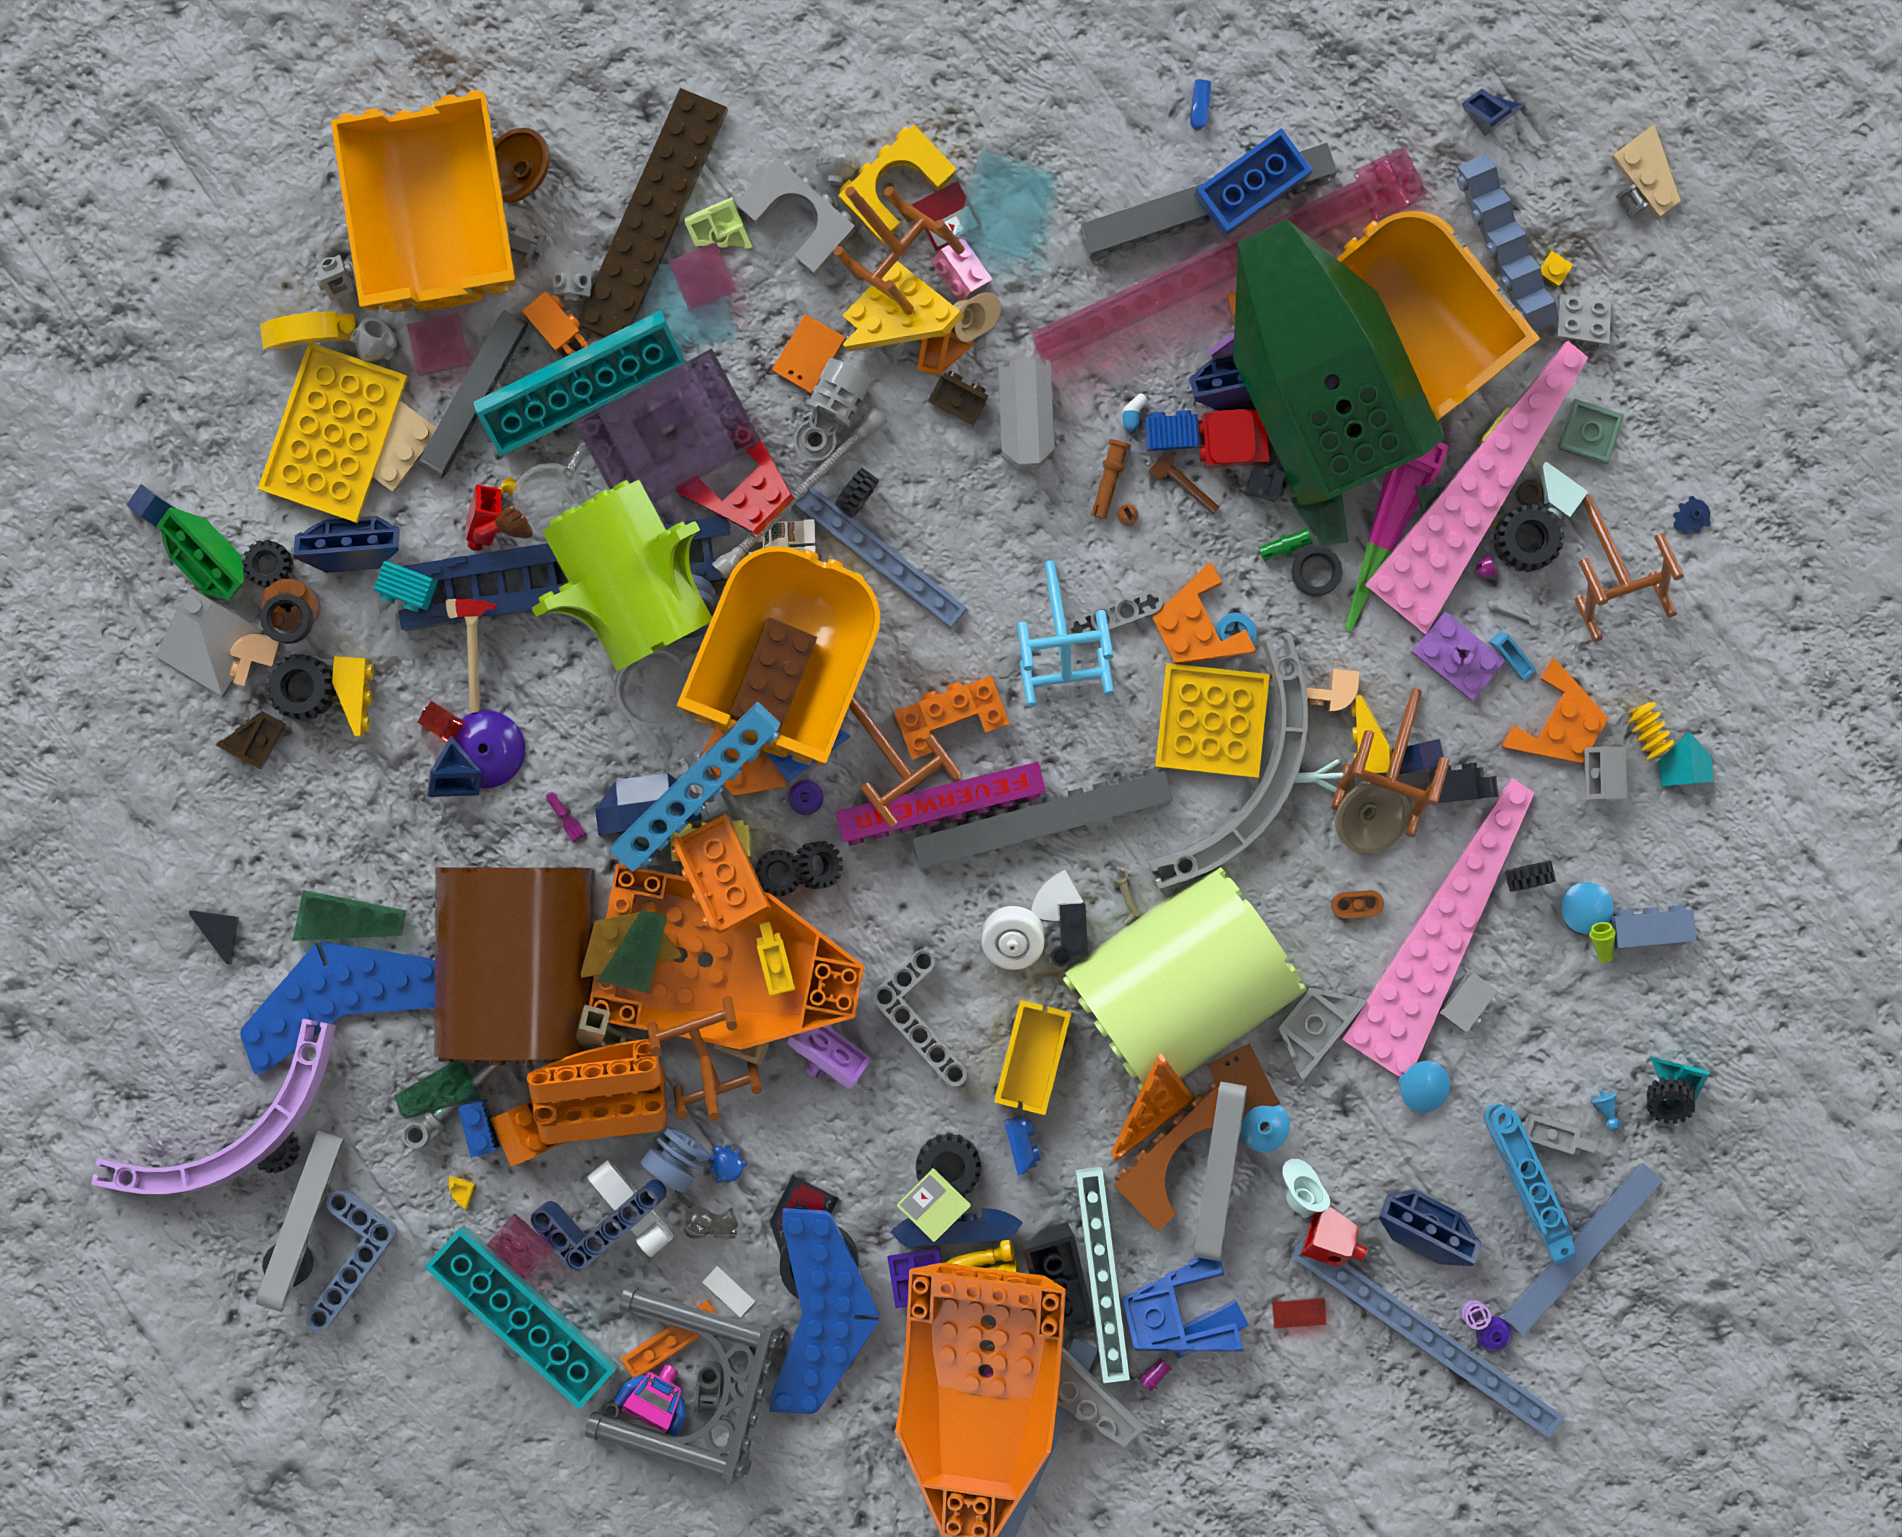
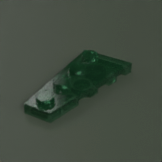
M303 890L293 941L402 936L407 910Z

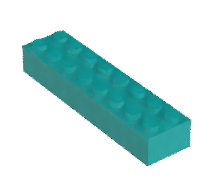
M660 310L473 403L476 413L499 456H502L686 366L687 363Z
M465 1224L456 1231L425 1265L424 1268L579 1410L618 1367L617 1363Z

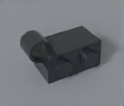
M1477 762L1461 764L1462 769L1452 770L1451 765H1448L1438 803L1499 797L1497 776L1484 777L1483 767H1477ZM1435 772L1429 773L1430 783L1434 779Z
M1084 902L1058 904L1060 945L1053 948L1050 956L1052 962L1058 967H1065L1070 964L1072 956H1088L1086 906ZM1059 949H1065L1068 952V959L1064 963H1057L1054 959V954Z

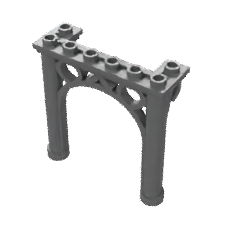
M626 1285L620 1299V1310L693 1331L705 1337L714 1346L721 1359L724 1371L722 1399L712 1419L702 1429L691 1435H667L594 1411L588 1419L585 1436L594 1440L600 1438L721 1476L723 1480H726L725 1484L728 1485L740 1480L744 1475L747 1476L751 1467L749 1449L752 1438H749L751 1428L756 1426L759 1413L756 1412L758 1402L763 1400L765 1394L763 1382L765 1376H769L772 1368V1361H769L771 1353L781 1348L785 1340L784 1325L779 1323L765 1328L640 1291L639 1287ZM718 1337L734 1341L739 1344L732 1347L727 1352L724 1344ZM738 1350L746 1352L749 1357L747 1369L743 1373L737 1372L731 1362V1357ZM749 1376L743 1396L738 1390V1382H733V1378L743 1379ZM734 1408H741L736 1427L732 1421L721 1419L723 1415L728 1416ZM717 1425H723L729 1431L727 1444L724 1447L717 1446L712 1438L711 1430ZM704 1436L709 1450L688 1443Z

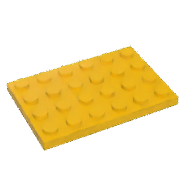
M308 343L258 489L358 523L373 481L374 471L408 376L313 343Z

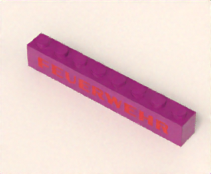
M1038 761L901 795L887 806L899 822L892 828L887 825L872 803L836 811L835 815L842 842L848 841L849 846L864 843L863 837L873 835L874 840L890 836L889 831L899 829L900 833L915 830V824L924 822L925 827L940 824L939 818L947 816L950 817V821L965 818L964 812L975 810L976 815L991 811L990 806L1000 804L1001 808L1016 805V799L1025 797L1026 802L1041 799L1040 793L1046 792Z

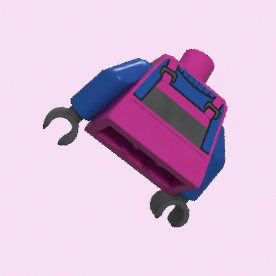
M665 1365L659 1376L651 1372L646 1376H636L622 1385L614 1396V1400H611L605 1406L604 1411L606 1412L610 1406L616 1408V1414L613 1418H616L621 1411H624L664 1434L678 1436L686 1418L685 1400L680 1395L681 1389L673 1385L679 1372L675 1368Z

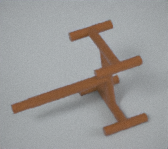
M850 186L845 190L846 196L892 251L874 273L854 261L841 246L834 249V254L856 280L864 279L894 300L906 314H911L914 311V307L891 280H882L886 273L924 228L945 240L957 255L962 254L965 248L943 220H932L905 202L894 188L889 186L884 190L887 198L906 221H916L899 242L865 199L860 196L854 187Z
M1587 494L1582 502L1620 583L1619 586L1603 590L1589 558L1579 561L1588 586L1586 599L1583 595L1575 598V603L1593 642L1603 639L1594 619L1596 604L1601 606L1606 604L1608 600L1653 586L1667 617L1675 616L1677 611L1668 594L1671 575L1677 581L1682 579L1684 574L1665 534L1659 533L1654 537L1663 556L1661 572L1653 571L1647 577L1631 582V578L1592 496Z
M1413 688L1411 690L1386 777L1364 770L1374 738V732L1365 730L1359 751L1351 764L1346 763L1343 765L1341 773L1344 776L1338 782L1331 806L1333 810H1338L1354 778H1358L1414 798L1405 834L1408 837L1416 836L1421 815L1429 804L1433 806L1438 805L1450 762L1448 758H1439L1434 779L1426 791L1397 781L1422 693L1420 689Z
M853 695L849 708L903 779L901 783L882 797L879 796L869 782L860 788L887 825L892 828L899 822L887 807L890 803L901 795L909 793L942 767L953 782L959 780L963 774L933 734L924 741L935 757L912 774L911 770Z
M730 996L722 999L724 1010L662 1031H658V1024L656 1022H650L647 1025L651 1055L659 1056L661 1054L660 1042L689 1033L700 1059L703 1089L684 1095L681 1085L673 1087L676 1116L680 1120L687 1117L686 1105L705 1099L709 1120L716 1122L720 1118L718 1094L748 1084L751 1085L752 1093L759 1094L762 1091L758 1065L747 1062L748 1074L720 1083L699 1031L701 1028L722 1021H726L728 1030L732 1031L737 1028L733 1000Z

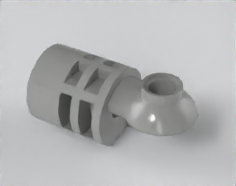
M834 358L827 360L818 378L819 383L812 390V397L805 403V406L813 411L809 420L801 423L794 435V445L797 452L805 459L811 461L823 460L834 451L837 442L836 433L839 427L848 428L850 426L852 414H856L858 403L862 402L872 383L871 378L866 374ZM819 435L822 437L821 445L818 447L809 445L808 440L811 436Z

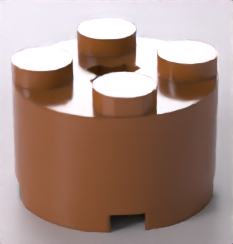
M282 579L265 589L262 607L271 597L277 594L289 593L301 597L309 604L313 612L314 622L320 614V601L317 594L308 585L294 579ZM290 603L281 604L273 611L272 624L279 630L293 633L301 626L302 614L296 606L291 607V611L287 610V605Z

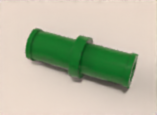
M1305 528L1289 536H1279L1280 539L1258 548L1263 561L1266 562L1283 554L1290 555L1292 554L1291 551L1313 544L1308 529Z

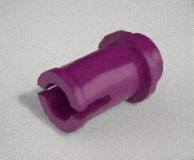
M1159 1358L1145 1375H1141L1143 1378L1140 1382L1150 1392L1154 1388L1157 1390L1159 1382L1172 1368L1162 1358Z

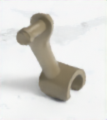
M1119 868L1125 873V878L1121 881L1117 880L1113 875L1112 878L1115 882L1119 883L1124 901L1132 912L1124 920V923L1129 925L1135 916H1139V913L1126 882L1128 872L1124 868Z

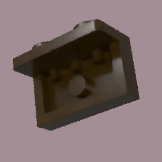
M942 371L940 379L928 399V403L974 426L988 400V395L985 394L986 390L975 383H972L970 386L962 382L963 377L955 372L949 371L947 374Z

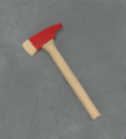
M448 599L446 600V609L449 618L464 617L466 621L470 712H479L477 624L479 616H482L486 610L496 609L497 605L480 600Z

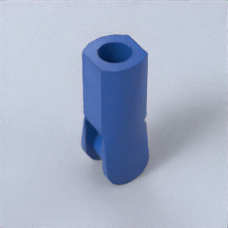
M1196 79L1193 82L1190 124L1196 130L1202 129L1208 121L1211 81Z

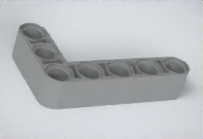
M922 949L915 952L876 988L873 1000L876 1006L947 1084L954 1087L960 1086L967 1077L965 1066L903 999V996L934 968L935 957L933 953ZM920 954H927L931 958V965L928 968L922 969L917 966L916 958ZM905 971L911 975L912 981L909 985L901 986L897 982V975L900 972ZM882 989L889 990L892 993L891 1002L881 1003L878 1000V992ZM902 1008L910 1013V1019L905 1023H900L895 1018L896 1011ZM917 1028H923L927 1032V1039L923 1042L915 1041L912 1035L913 1031ZM936 1047L942 1048L945 1052L944 1059L938 1062L930 1057L931 1050ZM952 1067H959L963 1075L961 1079L953 1081L948 1077V1070Z

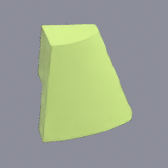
M732 197L685 217L686 227L695 246L717 245L718 247L726 248L727 246H741L744 249L752 247Z

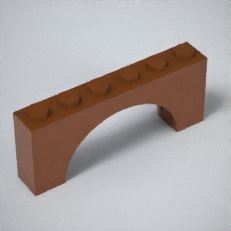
M1215 1079L1208 1085L1210 1090L1204 1096L1199 1094L1190 1102L1189 1105L1192 1108L1185 1114L1180 1112L1170 1122L1173 1126L1166 1133L1163 1130L1160 1131L1152 1139L1154 1144L1147 1151L1143 1148L1134 1156L1133 1160L1135 1163L1128 1169L1123 1167L1114 1176L1116 1179L1113 1183L1114 1186L1157 1231L1161 1230L1177 1214L1167 1198L1165 1189L1166 1170L1173 1153L1191 1135L1204 1129L1213 1128L1219 1091ZM1262 1122L1260 1130L1263 1131L1269 1123Z

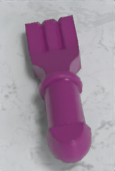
M548 792L546 794V801L558 815L557 818L562 819L563 828L574 843L577 839L586 835L580 823L567 814L569 811L565 809L558 799V795L554 792Z

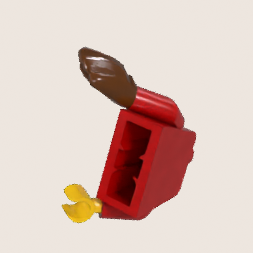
M506 478L499 488L497 486L493 488L480 484L475 485L466 519L465 540L468 541L467 546L469 549L480 551L483 545H492L495 534L499 532L516 538L527 539L533 537L530 523L514 505L508 506L501 511L502 494L507 492L513 497L520 491V484L513 478Z

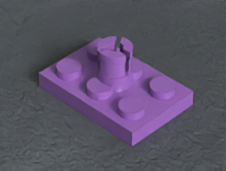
M1446 611L1440 615L1426 635L1423 636L1411 651L1471 701L1475 699L1505 662L1504 658Z
M828 1025L792 1035L786 1042L795 1052L802 1054L810 1060L805 1066V1071L812 1078L816 1076V1079H821L827 1073L837 1083L844 1085L849 1090L872 1059Z

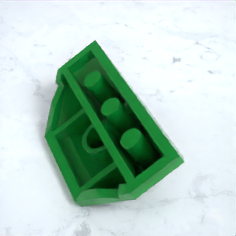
M173 507L169 508L157 524L169 558L204 595L225 600L232 599L244 583L242 556L206 518Z

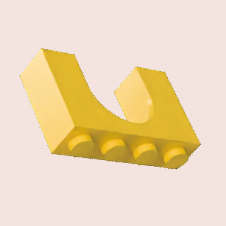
M912 125L909 129L907 127L903 128L897 134V140L891 146L885 145L877 153L878 158L872 164L866 163L858 171L859 176L853 182L848 180L839 189L841 192L838 195L839 201L881 245L885 242L846 196L845 190L848 187L852 186L894 234L900 229V222L881 203L876 194L877 182L884 172L896 166L913 168L936 191L946 186L957 175V169L915 125Z

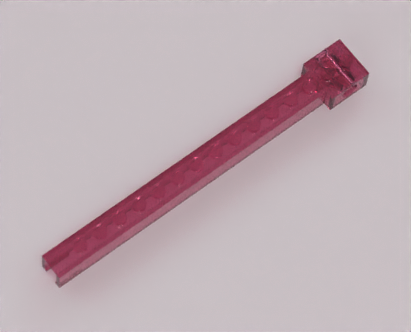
M1406 147L1358 168L1354 174L1355 182L1032 332L1031 338L1044 365L1045 360H1050L1051 362L1058 360L1237 275L1238 241L1284 219L1289 220L1314 240L1367 214L1372 213L1377 222L1422 201L1427 195V191Z

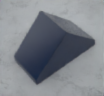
M140 484L126 504L141 518L156 527L169 508H176L143 484Z
M1440 739L1407 746L1399 774L1437 766L1439 758L1444 757Z

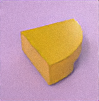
M451 1175L449 1178L451 1195L459 1206L467 1209L476 1183Z

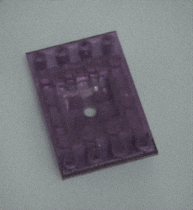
M712 348L574 423L608 488L613 489L614 486L625 480H628L629 484L640 480L652 504L735 460L762 442ZM675 427L677 429L678 437L674 441H667L665 439L664 431L666 428Z

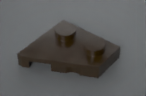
M261 711L252 717L249 722L235 729L232 734L218 741L216 746L259 769H263L286 723Z

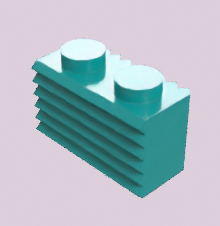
M384 561L375 583L374 591L381 593L380 598L391 603H395L396 599L405 602L404 608L418 612L420 608L428 610L438 580L392 562Z

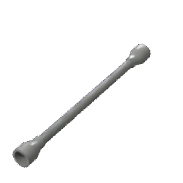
M872 407L862 417L859 426L854 430V434L847 441H844L840 448H837L823 462L824 464H821L792 493L794 500L758 535L751 533L738 547L721 555L711 565L712 568L726 580L735 566L744 557L747 550L754 543H757L761 536H764L769 531L768 529H771L776 524L775 522H778L808 490L813 488L815 483H818L822 476H825L861 439L863 440L867 435L878 431L887 422L883 414L875 407Z

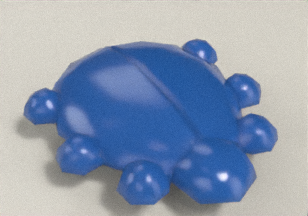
M721 1145L715 1146L712 1150L714 1155H711L709 1161L713 1162L709 1170L717 1176L716 1182H732L737 1180L741 1176L743 1168L747 1165V1162L745 1160L742 1161L739 1157L740 1151H731L730 1145H726L724 1148Z

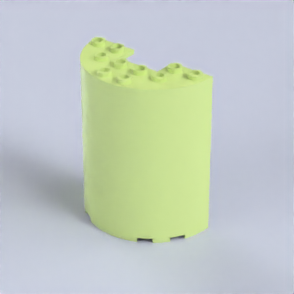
M1220 866L1201 874L1088 953V956H1084L1064 970L1066 977L1063 978L1064 982L1071 992L1074 989L1078 991L1081 996L1078 1002L1087 1014L1092 1012L1095 1015L1097 1021L1094 1024L1102 1036L1106 1037L1109 1035L1113 1041L1109 1046L1119 1059L1124 1057L1126 1062L1122 1065L1132 1079L1138 1077L1141 1082L1138 1085L1140 1091L1160 1054L1166 1059L1178 1077L1183 1079L1307 992L1303 983L1300 984L1302 979L1292 964H1286L1285 961L1288 957L1250 902L1246 899L1242 901L1240 889L1231 878H1226V873Z

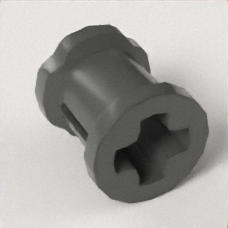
M1635 183L1615 196L1617 200L1620 199L1628 210L1629 213L1627 215L1629 218L1649 205L1647 201H1643L1637 192V185Z

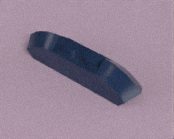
M982 1208V1217L977 1218V1214L961 1215V1219H957L935 1242L910 1218L900 1222L890 1232L905 1247L1010 1240L1023 1222L1007 1212Z

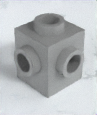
M340 255L326 258L316 265L318 275L315 276L317 284L321 291H326L331 301L355 291L352 278L355 277L354 271L350 263H344Z
M573 261L555 264L553 295L562 296L564 301L579 302V298L590 297L592 265Z

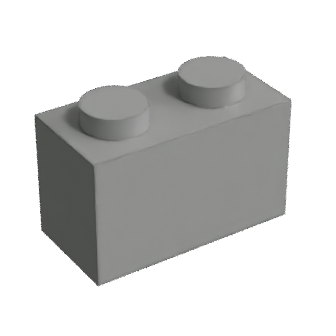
M1585 747L1586 800L1627 799L1626 747Z
M1468 971L1438 1013L1461 1031L1466 1033L1469 1029L1473 1031L1480 1023L1481 1018L1479 1016L1484 1009L1489 1010L1496 1002L1497 998L1495 995L1498 991L1474 972Z

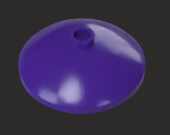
M490 710L473 712L462 718L450 733V736L454 738L481 770L480 788H494L507 783L519 772L524 762L526 747L523 734L518 725L502 713ZM481 744L488 746V751L484 754L479 751Z

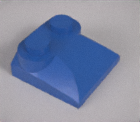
M1025 1116L1004 1120L1018 1176L1023 1175L1027 1169L1037 1167L1036 1162L1041 1161L1038 1146H1032L1030 1136L1035 1135L1031 1120L1026 1121Z

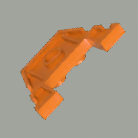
M1212 562L1208 563L1152 617L1175 664L1256 653V649L1246 630L1220 641L1198 597L1222 585V581Z
M1551 658L1540 679L1562 692L1561 697L1537 738L1514 725L1501 746L1507 749L1581 764L1585 760V747L1593 746L1608 717L1556 659Z

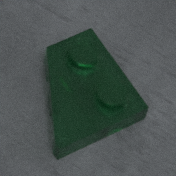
M1342 494L1326 501L1301 506L1297 497L1291 498L1292 504L1321 546L1349 542Z

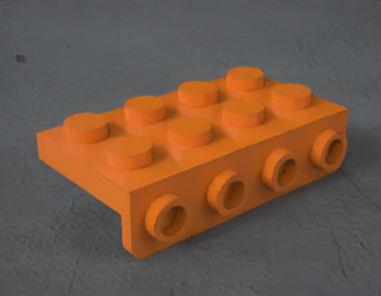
M728 814L712 820L681 838L678 836L672 838L674 844L671 847L676 859L682 862L684 867L682 874L687 883H691L695 891L692 893L693 899L699 907H702L705 914L703 921L709 930L722 934L771 908Z

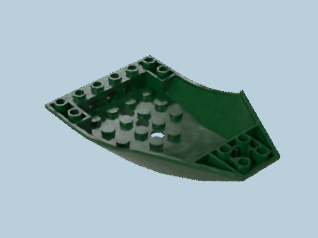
M1287 219L1238 241L1233 360L1300 506L1326 501L1425 455L1445 439L1378 291ZM1330 374H1335L1340 379V384L1335 389H1328L1324 384L1325 378ZM1342 399L1349 400L1351 404L1350 409L1345 413H1340L1336 410V404ZM1352 423H1358L1361 425V432L1357 436H1349L1347 434V427Z

